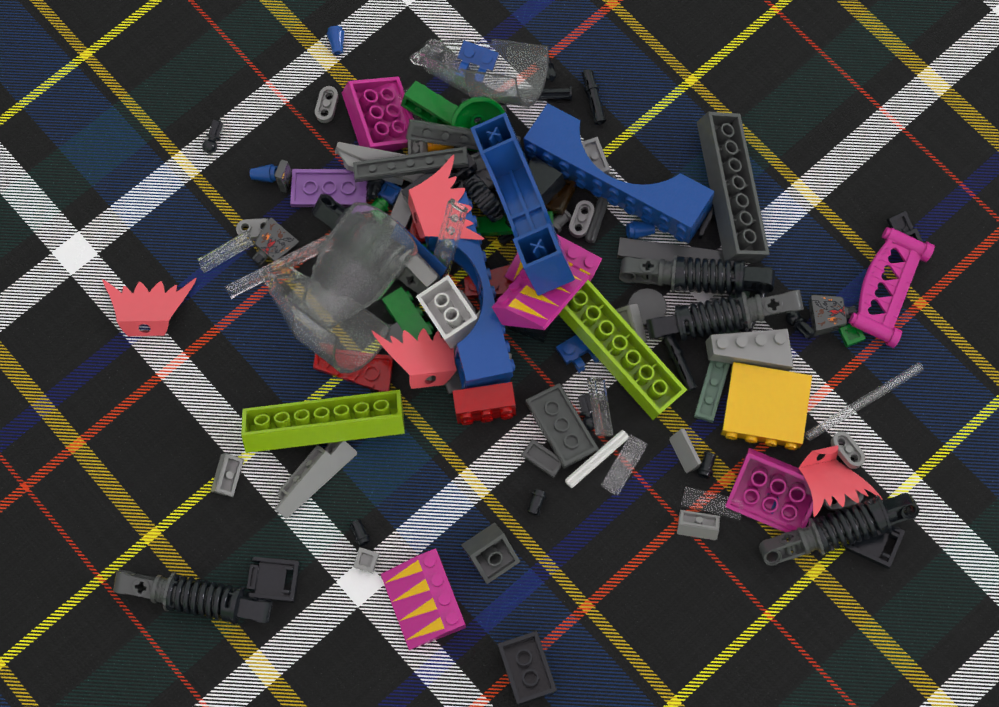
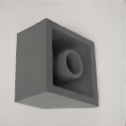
M495 522L461 544L486 584L520 563L505 534Z

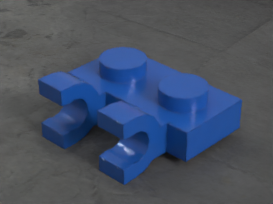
M464 40L457 57L462 60L458 72L466 76L470 63L477 65L479 69L475 78L483 82L487 70L493 71L499 53Z
M577 335L556 346L557 352L566 365L572 362L578 373L585 370V363L580 358L588 352L595 363L600 361Z

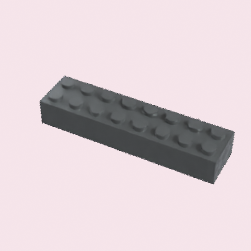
M707 112L697 121V127L709 187L714 191L713 207L724 261L744 260L745 263H758L770 255L741 115L738 113Z

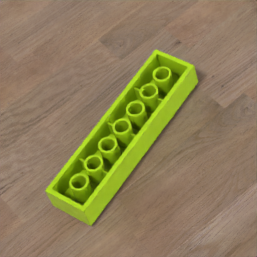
M589 280L585 282L558 314L652 420L687 391L684 385Z
M400 390L245 408L242 410L241 436L246 453L405 434L403 403Z

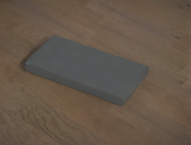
M560 383L525 400L527 407L563 468L599 450Z

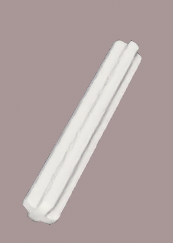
M624 430L618 432L565 479L566 484L570 488L578 484L628 440V434Z

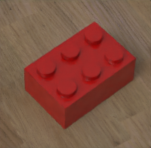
M512 382L453 391L458 424L471 425L473 421L480 420L481 422H491L493 418L500 417L505 420L516 415Z

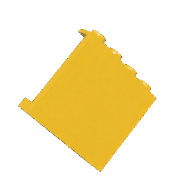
M733 362L721 435L731 440L741 438L745 439L748 443H757L759 441L771 447L782 445L788 450L800 449L804 439L812 375Z

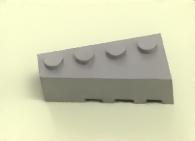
M788 329L710 335L706 340L708 360L730 364L736 362L783 371H790L794 367Z

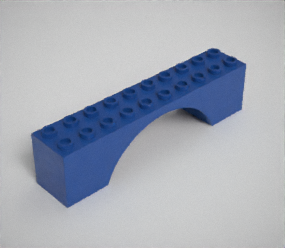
M548 103L524 137V152L529 161L536 156L560 171L565 180L575 181L579 188L591 191L596 197L602 196L606 198L611 205L619 206L626 213L640 217L646 224L651 223L655 225L661 232L673 235L680 242L690 243L712 208L714 191L681 173L660 183L644 185L626 183L605 174L590 160L583 148L580 138V120Z
M506 112L471 127L480 155L509 220L514 235L513 242L521 263L537 295L539 296L574 281L575 278L534 176Z
M464 192L457 203L469 205L473 209L471 198H468L467 193ZM470 211L461 218L473 222V225L466 228L477 233L475 228L477 227V219L475 215L472 216ZM425 236L426 247L429 251L442 254L463 268L473 281L479 297V319L471 332L462 341L457 343L454 355L462 389L510 382L511 377H513V371H515V364L513 359L509 358L510 345L508 340L505 341L503 335L506 333L505 326L500 323L492 309V306L495 304L496 292L494 286L490 285L491 272L485 266L487 258L485 251H482L480 247L482 240Z

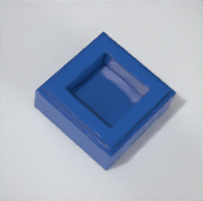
M385 181L377 197H382L388 204L393 206L402 188L394 183Z

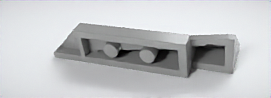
M338 142L335 149V154L342 158L344 167L353 172V162L405 155ZM425 173L384 178L383 180L402 186L403 180L413 183Z
M346 441L328 443L325 449L317 445L278 491L280 503L275 507V510L287 519L357 455V451Z

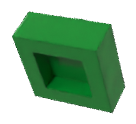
M851 324L838 330L846 348L863 342L866 339L863 332L851 326Z

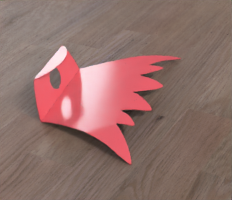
M453 154L434 175L421 184L409 189L408 204L419 237L432 236L484 240L482 236L466 228L473 225V222L461 218L469 213L472 207L457 203L463 196L465 188L451 189L457 178L456 176L448 178L454 162Z
M197 278L190 281L177 292V285H175L166 293L162 281L158 282L150 292L143 283L138 282L134 293L126 286H123L121 293L103 279L102 281L112 301L116 321L127 336H164L169 326V320L183 302ZM146 324L150 327V330L140 331L139 326Z
M423 328L419 333L417 341L409 332L404 330L402 335L403 343L390 336L391 343L372 331L374 337L388 354L410 375L409 383L411 389L445 385L457 371L454 347L450 349L444 338H441L439 331L435 333L432 340ZM430 376H435V377H436V380H435V381L426 380V379H427L428 377H430Z
M838 445L812 451L799 466V470L805 477L812 494L813 517L820 511L824 499L831 506L832 496L841 507L845 505V495L854 502L859 503L856 490L868 497L865 491L867 490L881 498L879 493L867 481L836 460ZM819 454H826L824 458L819 461L817 460Z

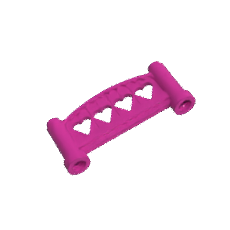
M886 227L882 234L885 243L868 267L861 287L858 313H852L849 323L851 326L885 341V345L894 348L902 335V330L894 326L919 260L927 262L933 254L935 245L929 242L923 243L892 227ZM891 249H895L904 262L890 263L888 257L891 256ZM889 266L897 279L883 280L881 275L885 272L884 267ZM878 283H882L891 296L876 297L875 291L878 290ZM872 300L877 301L884 312L883 314H869L868 308L871 307Z

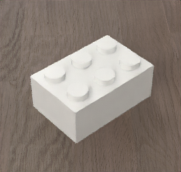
M449 275L416 296L450 349L462 341L478 321L477 316Z

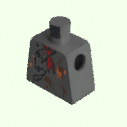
M269 218L253 243L258 252L252 259L259 265H262L267 258L275 262L299 241L274 219Z
M811 295L808 300L811 325L815 331L813 336L838 331L839 328L846 326V319L850 318L852 313H856L855 306L844 307L842 297Z

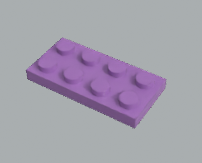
M292 169L291 207H314L319 196L327 194L343 207L351 205L353 207H364L367 204L366 186L368 181L355 182L354 172L347 169Z

